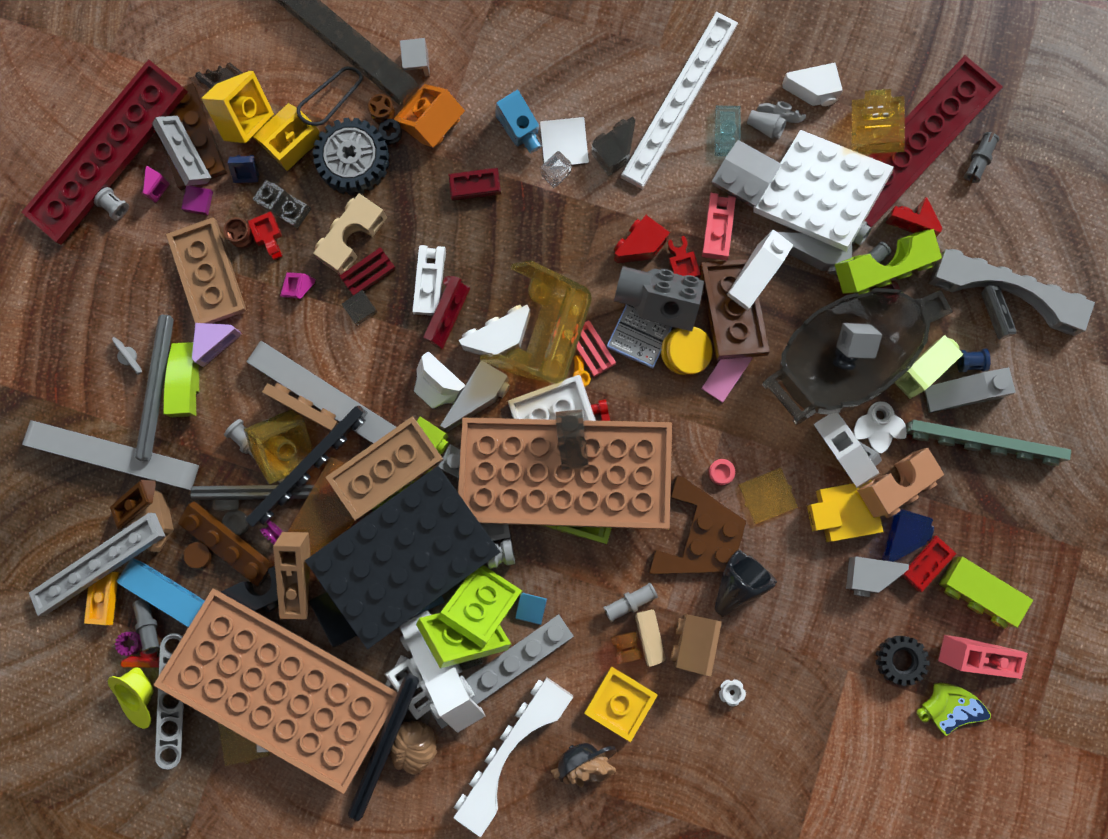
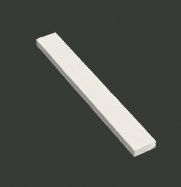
M718 12L715 13L621 174L622 179L643 190L734 33L738 22Z

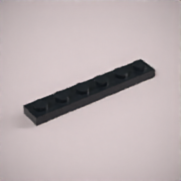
M355 406L245 520L252 527L260 523L263 526L268 523L275 515L272 511L278 505L284 506L293 497L291 492L297 486L301 488L310 480L311 476L309 473L315 467L320 469L329 460L327 455L333 449L337 451L347 442L348 439L345 436L352 429L356 432L366 422L364 417L368 412L362 406Z

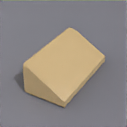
M651 609L635 613L646 665L651 667L664 662L666 657L655 611Z

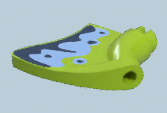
M934 683L933 695L922 704V708L916 711L917 716L922 722L926 723L932 719L945 736L962 725L982 722L991 718L989 710L975 695L959 686L948 683Z

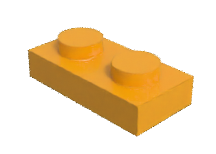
M111 572L88 587L85 624L113 625L119 572Z

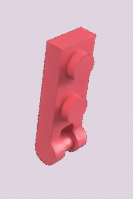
M710 193L702 257L728 260L736 201L735 196L720 197L717 193ZM717 206H718V207H725L726 210L717 209Z

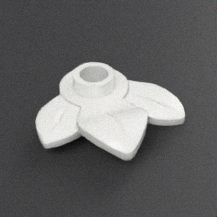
M876 402L871 405L868 413L860 417L854 427V435L857 440L868 438L871 447L880 454L888 449L892 438L905 439L907 434L904 421L894 415L893 408L886 402ZM877 411H882L884 413L883 419L877 418Z

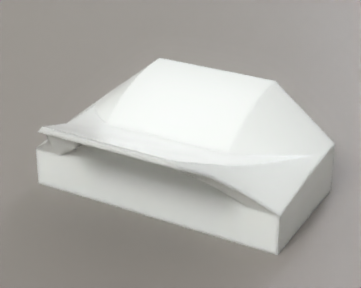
M427 352L421 357L417 367V380L414 392L432 409L446 403H455L465 384L430 352Z

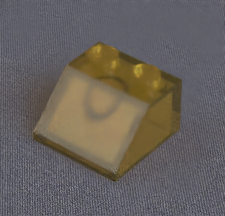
M292 409L244 429L250 451L269 484L287 477L313 450L304 418Z

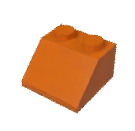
M423 84L396 115L394 120L421 144L434 148V146L443 141L447 131L460 121V116L465 110L447 89Z

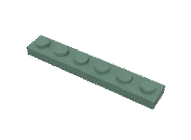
M918 420L906 423L907 434L913 435L912 438L915 440L928 441L931 438L938 440V444L954 446L957 443L964 445V449L980 451L981 448L989 449L993 455L1006 456L1007 453L1015 454L1019 460L1032 461L1033 458L1043 460V464L1059 466V463L1070 460L1071 449Z

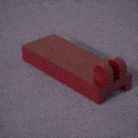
M455 276L444 278L443 284L446 286V289L423 337L432 345L441 349L444 348L470 291V287L464 285L461 282L462 280Z

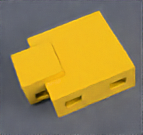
M853 483L816 491L818 503L807 506L812 532L824 530L827 542L883 532L880 516H872L857 491L867 483L859 488Z

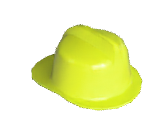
M136 667L120 678L115 676L109 677L108 685L117 697L127 718L139 728H148L151 724V717L146 706L151 700L154 691L143 671Z

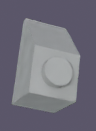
M849 557L846 589L854 590V595L870 597V592L879 593L909 570V564L862 557Z

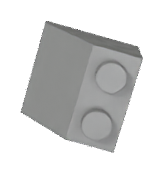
M737 140L714 176L712 185L754 208L761 200L782 164Z

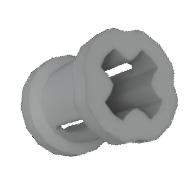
M109 187L100 190L94 198V204L105 209L115 221L121 219L129 209V204L116 197L114 191Z

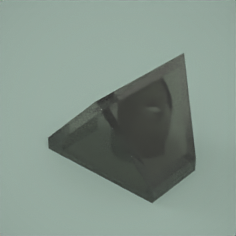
M227 63L225 68L218 66V69L214 71L206 69V73L202 74L199 71L196 72L195 76L188 78L208 92L217 83L243 74V72L233 64Z

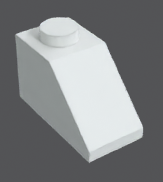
M835 63L788 72L782 83L783 89L812 106L820 104L822 106L832 105L838 100L842 92Z

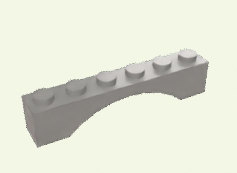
M945 249L941 253L942 259L937 260L928 284L950 292L974 287L999 286L1001 290L1010 292L1032 305L1042 315L1050 328L1072 336L1086 331L1095 302L1087 300L1086 296L1082 294L1062 291L1061 287L1053 284L1045 285L1037 282V279L1032 276H1020L1012 273V270L1007 267H995L988 264L984 259L964 256L961 251L956 249Z

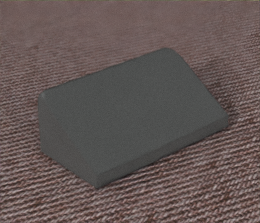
M987 286L981 292L997 338L1001 340L1017 334L1001 288L999 286Z

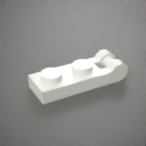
M426 245L419 246L413 304L414 314L433 316L441 300L446 257L445 247L437 246V249L428 248ZM427 259H436L435 264L427 263Z

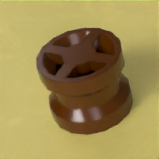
M376 94L368 102V110L372 119L380 125L386 119L395 118V108L387 95Z

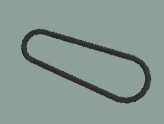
M350 66L340 69L297 106L299 119L311 126H319L326 123L361 84L363 80L362 73ZM346 70H352L358 74L359 80L322 121L310 122L302 117L300 113L301 107Z

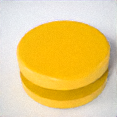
M693 327V331L680 328L670 331L664 338L661 347L662 359L667 368L680 375L696 374L703 371L710 363L713 353L710 338L703 330L697 327Z

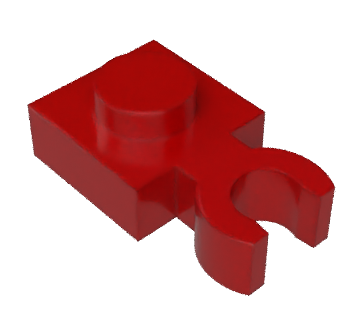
M681 237L682 246L679 248L673 245L672 239L669 240L668 250L675 256L669 258L672 272L682 276L692 275L700 278L701 273L694 251L686 253L688 244L686 237Z

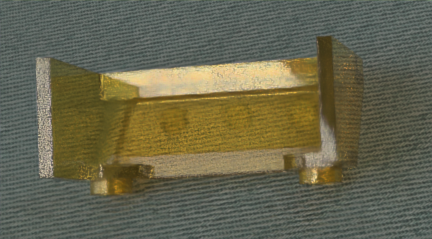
M532 260L514 263L510 269L531 278L528 289L529 296L534 302L542 305L527 351L512 349L506 356L500 354L481 355L480 360L515 375L546 383H561L568 375L591 304V293L587 287Z

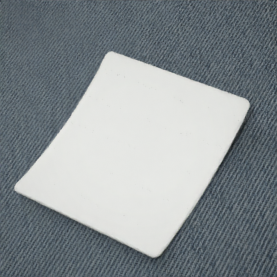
M584 117L540 122L545 167L589 162Z

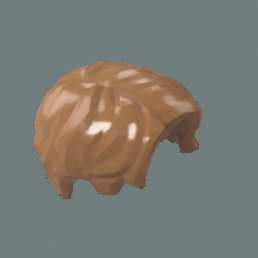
M414 720L404 722L401 725L390 751L395 769L400 770L403 768L407 773L415 775L430 764L437 754L433 729L426 725V723Z

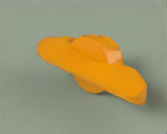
M575 355L572 377L580 375L584 387H586L590 383V375L587 371H584L582 357Z

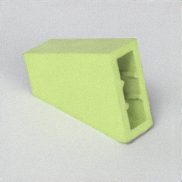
M944 335L893 379L894 383L909 399L915 397L931 386L963 355L959 350V345L953 339L947 338Z

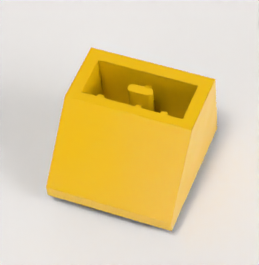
M288 103L256 132L253 138L288 171L315 146V141L320 139L318 136L320 132L317 126L303 123L297 115V108ZM300 110V113H301L302 117H304L306 120L312 122V121Z

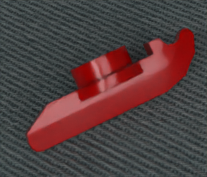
M141 651L140 656H129L123 659L121 667L159 668L160 656H157V652L144 654Z

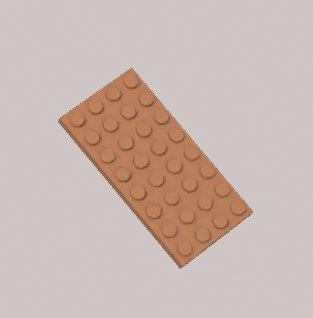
M463 418L458 494L480 524L670 530L672 422Z
M214 588L209 593L154 683L155 687L343 794L346 793L383 727L398 693Z

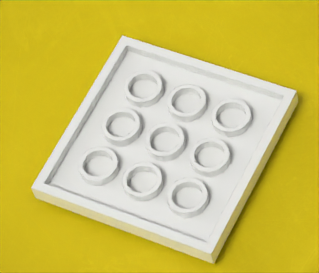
M800 130L782 159L781 167L757 206H754V213L847 252L891 176L893 166Z

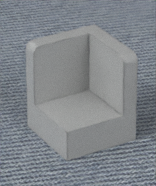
M425 38L401 40L403 70L423 69L425 76H430L428 49Z
M842 323L836 347L847 357L875 358L882 334L870 324Z

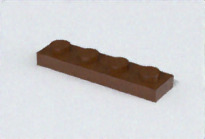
M195 501L188 504L178 524L255 586H260L269 574L268 569L272 568L274 564Z

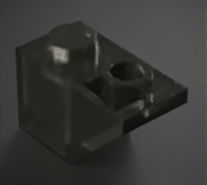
M633 116L628 120H620L615 124L612 131L607 134L602 133L593 140L591 154L608 176L629 162L636 121Z

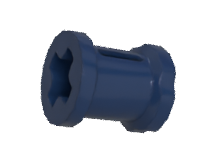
M981 349L978 352L960 350L963 354L957 360V367L960 373L967 372V370L980 369L982 372L989 371L991 358L988 349Z

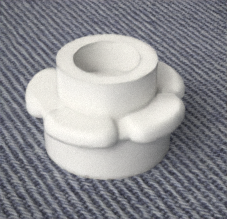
M736 679L733 681L726 680L721 684L719 696L723 702H727V705L737 706L739 702L744 700L746 692L740 681ZM731 690L735 691L734 695L730 694Z

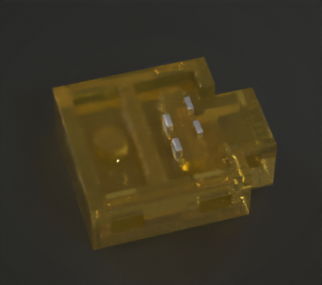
M891 89L865 91V99L852 100V150L860 154L904 152V96L891 97Z

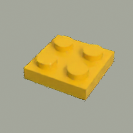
M611 666L584 714L631 742L658 694Z

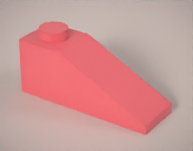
M944 635L938 661L964 672L1022 679L1028 653L972 639Z

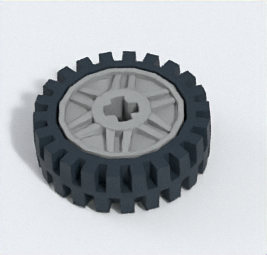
M343 118L344 122L340 123L338 119L333 121L335 124L333 127L330 124L325 127V133L322 131L319 133L320 139L315 141L316 149H313L314 164L323 181L334 191L337 190L341 194L347 192L349 195H355V192L364 194L365 189L371 191L374 189V184L378 186L381 183L380 178H384L387 174L386 168H389V152L386 142L377 128L373 125L371 126L365 120L361 122L359 118H354L353 121L349 118Z

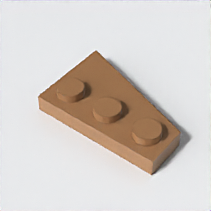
M267 383L262 391L271 399L279 401L291 410L299 412L330 431L338 424L334 420L336 418L335 414L322 408L321 412L312 408L313 402L302 396L296 399L288 395L291 390L279 383H276L275 386Z

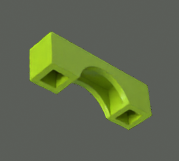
M930 229L898 239L896 253L886 266L878 263L871 254L854 256L838 262L834 266L843 294L854 292V296H859L870 292L869 287L875 285L878 288L890 284L891 278L902 279L911 276L914 269L922 271L933 267L932 262L942 259L934 229Z

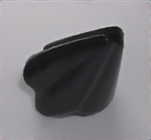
M737 550L731 556L723 572L714 609L721 617H724L776 586L777 580L759 561L751 555H746L741 550Z

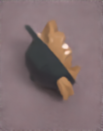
M588 743L571 745L569 750L562 754L558 768L551 770V773L554 775L555 780L560 779L565 784H570L571 782L573 785L577 784L580 788L583 787L584 781L604 782L616 772L615 767L607 762L609 758L616 754L615 746H608L598 751Z

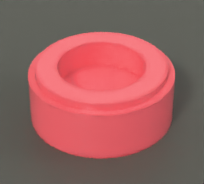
M718 459L709 467V478L716 485H727L735 477V467L726 459Z

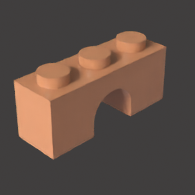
M929 448L914 451L894 464L901 477L900 485L890 473L874 478L857 490L873 517L884 515L886 518L892 517L900 512L899 507L901 505H907L917 500L919 492L928 491L937 485L936 480L941 478L944 473Z

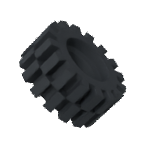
M894 636L893 638L885 639L886 642L879 645L881 647L880 651L876 652L878 660L875 661L876 665L880 667L878 669L879 673L883 674L886 680L903 686L916 684L915 681L920 682L923 679L921 676L923 674L926 675L928 672L925 669L926 665H930V661L926 660V657L929 655L927 651L923 650V644L907 636ZM899 650H906L912 658L911 666L905 671H899L893 665V656Z

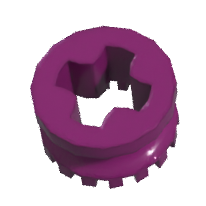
M269 521L267 523L268 526L266 528L262 527L260 531L265 537L268 536V540L271 538L270 542L275 544L283 531L275 523Z
M136 632L121 633L115 640V649L121 655H134L142 648L140 635ZM128 636L130 640L135 641V645L131 646L130 651L129 647H124V642L128 641Z

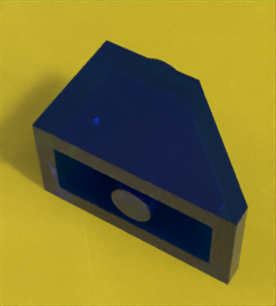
M901 509L900 512L893 516L882 560L894 562L926 545L934 533V526H932L933 518Z

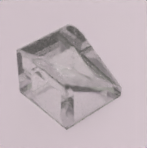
M557 151L540 167L541 176L553 188H556L571 174V162L560 151Z

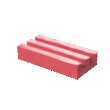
M589 320L582 326H578L574 331L567 333L594 377L616 365V361ZM588 329L591 336L593 337L598 347L607 359L608 363H604V361L598 354L597 350L591 343L590 339L584 332L585 330ZM578 334H580L600 367L598 369L595 368L576 338Z

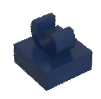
M253 154L250 156L237 155L236 157H229L228 166L233 183L259 181L260 175Z

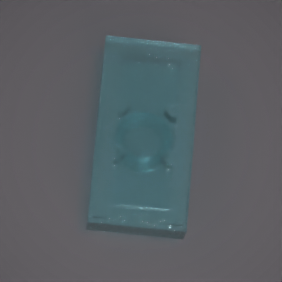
M716 105L715 156H727L737 140L741 141V106Z

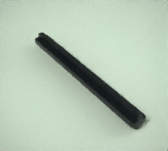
M407 674L402 681L348 811V817L355 821H359L365 813L419 684V678L412 674Z

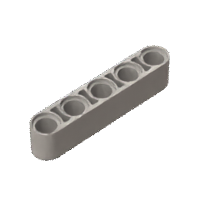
M171 633L162 640L160 645L159 675L173 654L166 649L167 640L175 638L181 641L182 635ZM158 688L155 760L160 768L168 770L177 766L182 754L184 703L179 700L176 706L168 707L163 701L164 696L168 693ZM166 721H174L178 726V730L173 734H167L163 731L162 725ZM170 748L175 750L177 757L172 761L163 760L161 752L164 749Z

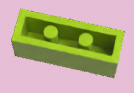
M954 557L939 582V585L945 588L944 593L956 600L962 598L969 603L968 608L979 614L986 613L992 617V623L1003 629L1007 627L1018 628L1033 602V599L964 557Z

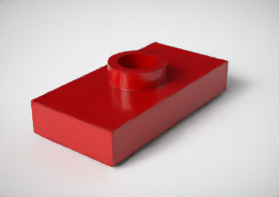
M935 535L911 560L909 570L901 576L918 592H923L957 553Z

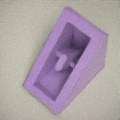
M196 323L192 359L195 363L204 367L242 334L232 325Z

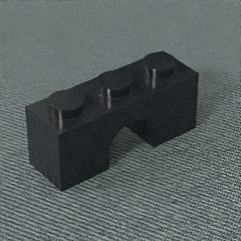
M275 566L268 569L271 577V587L266 594L262 596L257 594L250 581H242L221 591V593L255 612L265 610L267 613L279 608Z

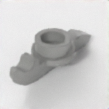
M779 101L777 105L771 103L759 104L757 108L760 112L780 114L782 118L787 119V122L799 123L806 119V115H801L799 110L791 111L792 106L784 101Z
M113 337L114 345L119 350L117 354L119 362L123 365H130L137 375L142 373L141 367L136 362V351L131 347H125L121 341Z

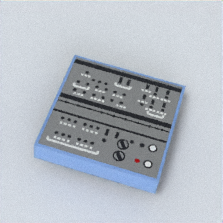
M626 305L607 344V348L653 369L661 353L663 340L671 331L672 326L641 319L633 306Z

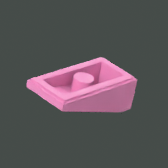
M753 358L720 360L701 389L723 403Z

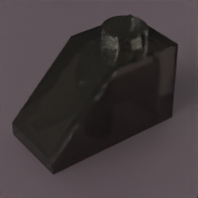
M583 410L555 412L562 470L589 468L586 424Z

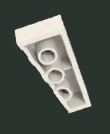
M426 610L399 626L403 633L400 640L405 649L412 653L413 658L410 659L414 670L417 673H421L423 680L420 681V684L427 696L430 695L433 700L430 707L437 719L442 718L458 733L486 715L482 708L471 699L475 696L471 686L468 685L462 675H458L462 672L460 665L455 664L440 669L416 626L419 618L431 615Z

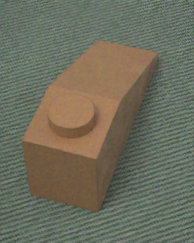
M282 532L273 545L280 619H307L310 567L305 560L310 557L309 533Z

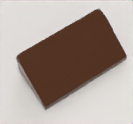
M140 480L110 506L118 530L125 527L153 503L156 487L154 480Z

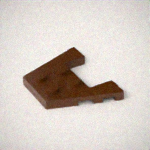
M677 475L670 498L696 506L682 558L655 550L649 573L724 572L731 556L739 550L746 520L684 477Z

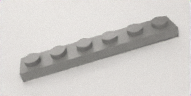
M156 513L146 514L29 592L37 615L46 616L164 538L165 534Z
M557 615L465 679L475 694L471 699L478 704L574 637L561 616ZM432 709L430 710L441 728L448 725L442 718L437 719Z

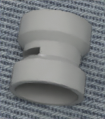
M511 538L502 540L500 545L498 543L495 544L501 553L487 562L489 569L498 567L502 562L506 565L515 564Z

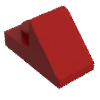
M927 197L920 202L916 213L908 207L895 206L888 214L885 222L912 233L934 229L936 237L942 231V226Z

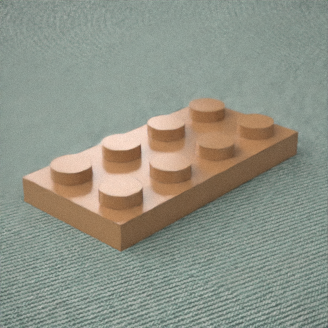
M214 217L166 234L195 324H213L247 311L217 220Z
M412 416L325 478L354 520L358 521L444 459Z

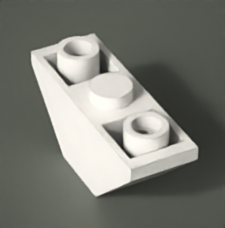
M521 305L515 306L507 312L508 315L500 319L494 317L485 323V327L479 330L471 329L462 335L463 338L459 340L463 350L499 360L520 349L530 318L528 305L523 307Z
M836 410L814 424L857 488L880 474Z

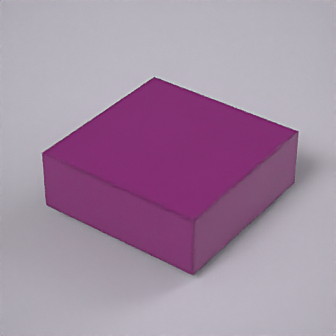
M186 186L181 209L184 212L208 215L213 191L207 188Z

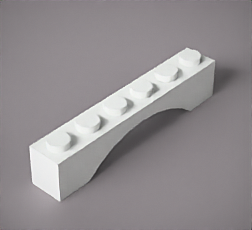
M547 677L544 682L541 680L537 681L530 692L534 697L529 704L524 702L515 715L519 718L514 727L507 726L500 737L504 742L498 750L495 748L491 750L484 761L488 766L483 773L478 771L469 785L473 789L468 796L462 794L454 806L457 810L454 819L479 837L482 836L497 813L498 781L508 755L529 733L545 724L558 721L573 698L572 694Z

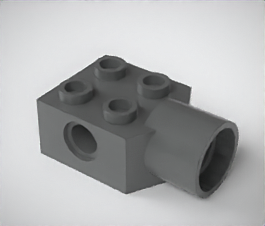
M623 266L614 302L633 306L641 319L693 331L704 281L692 275L682 276L674 274L668 269H653L645 272Z

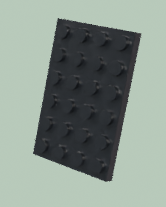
M437 466L310 556L305 562L368 650L501 552L443 471Z

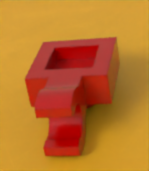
M270 211L249 220L248 223L256 243L259 246L265 244L268 254L272 256L273 260L283 257L275 240L282 237L273 213Z

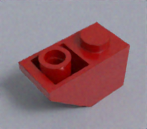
M647 215L641 221L637 219L630 227L629 232L631 234L627 239L624 240L622 238L614 248V261L626 263L654 259L668 241L670 232Z

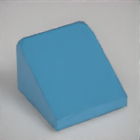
M521 592L516 619L541 625L547 599Z

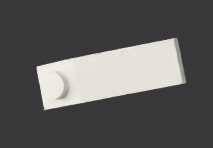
M772 230L756 246L727 293V296L748 310L784 262L793 244Z

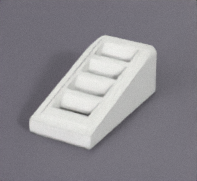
M405 659L385 674L395 691L398 692L404 677L399 681L395 677L407 669L409 674L419 678L417 688L420 687L422 689L420 681L423 679L414 670L409 659ZM423 689L412 698L408 708L416 720L431 710L430 704L433 703L429 695L427 696L428 701L417 709L415 708L414 704L427 696Z

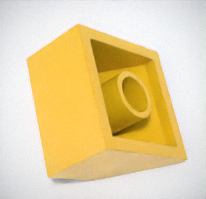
M248 71L217 83L201 98L223 141L246 143L274 115L254 71Z

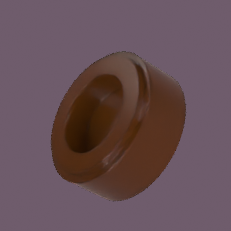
M194 542L186 547L184 561L189 567L200 569L206 567L211 562L212 551L205 544Z

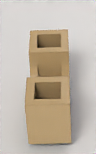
M358 193L355 199L349 200L343 215L333 221L327 236L318 241L315 246L314 255L323 264L341 275L357 259L355 252L347 246L348 237L357 231L365 232L373 237L387 219L384 210Z

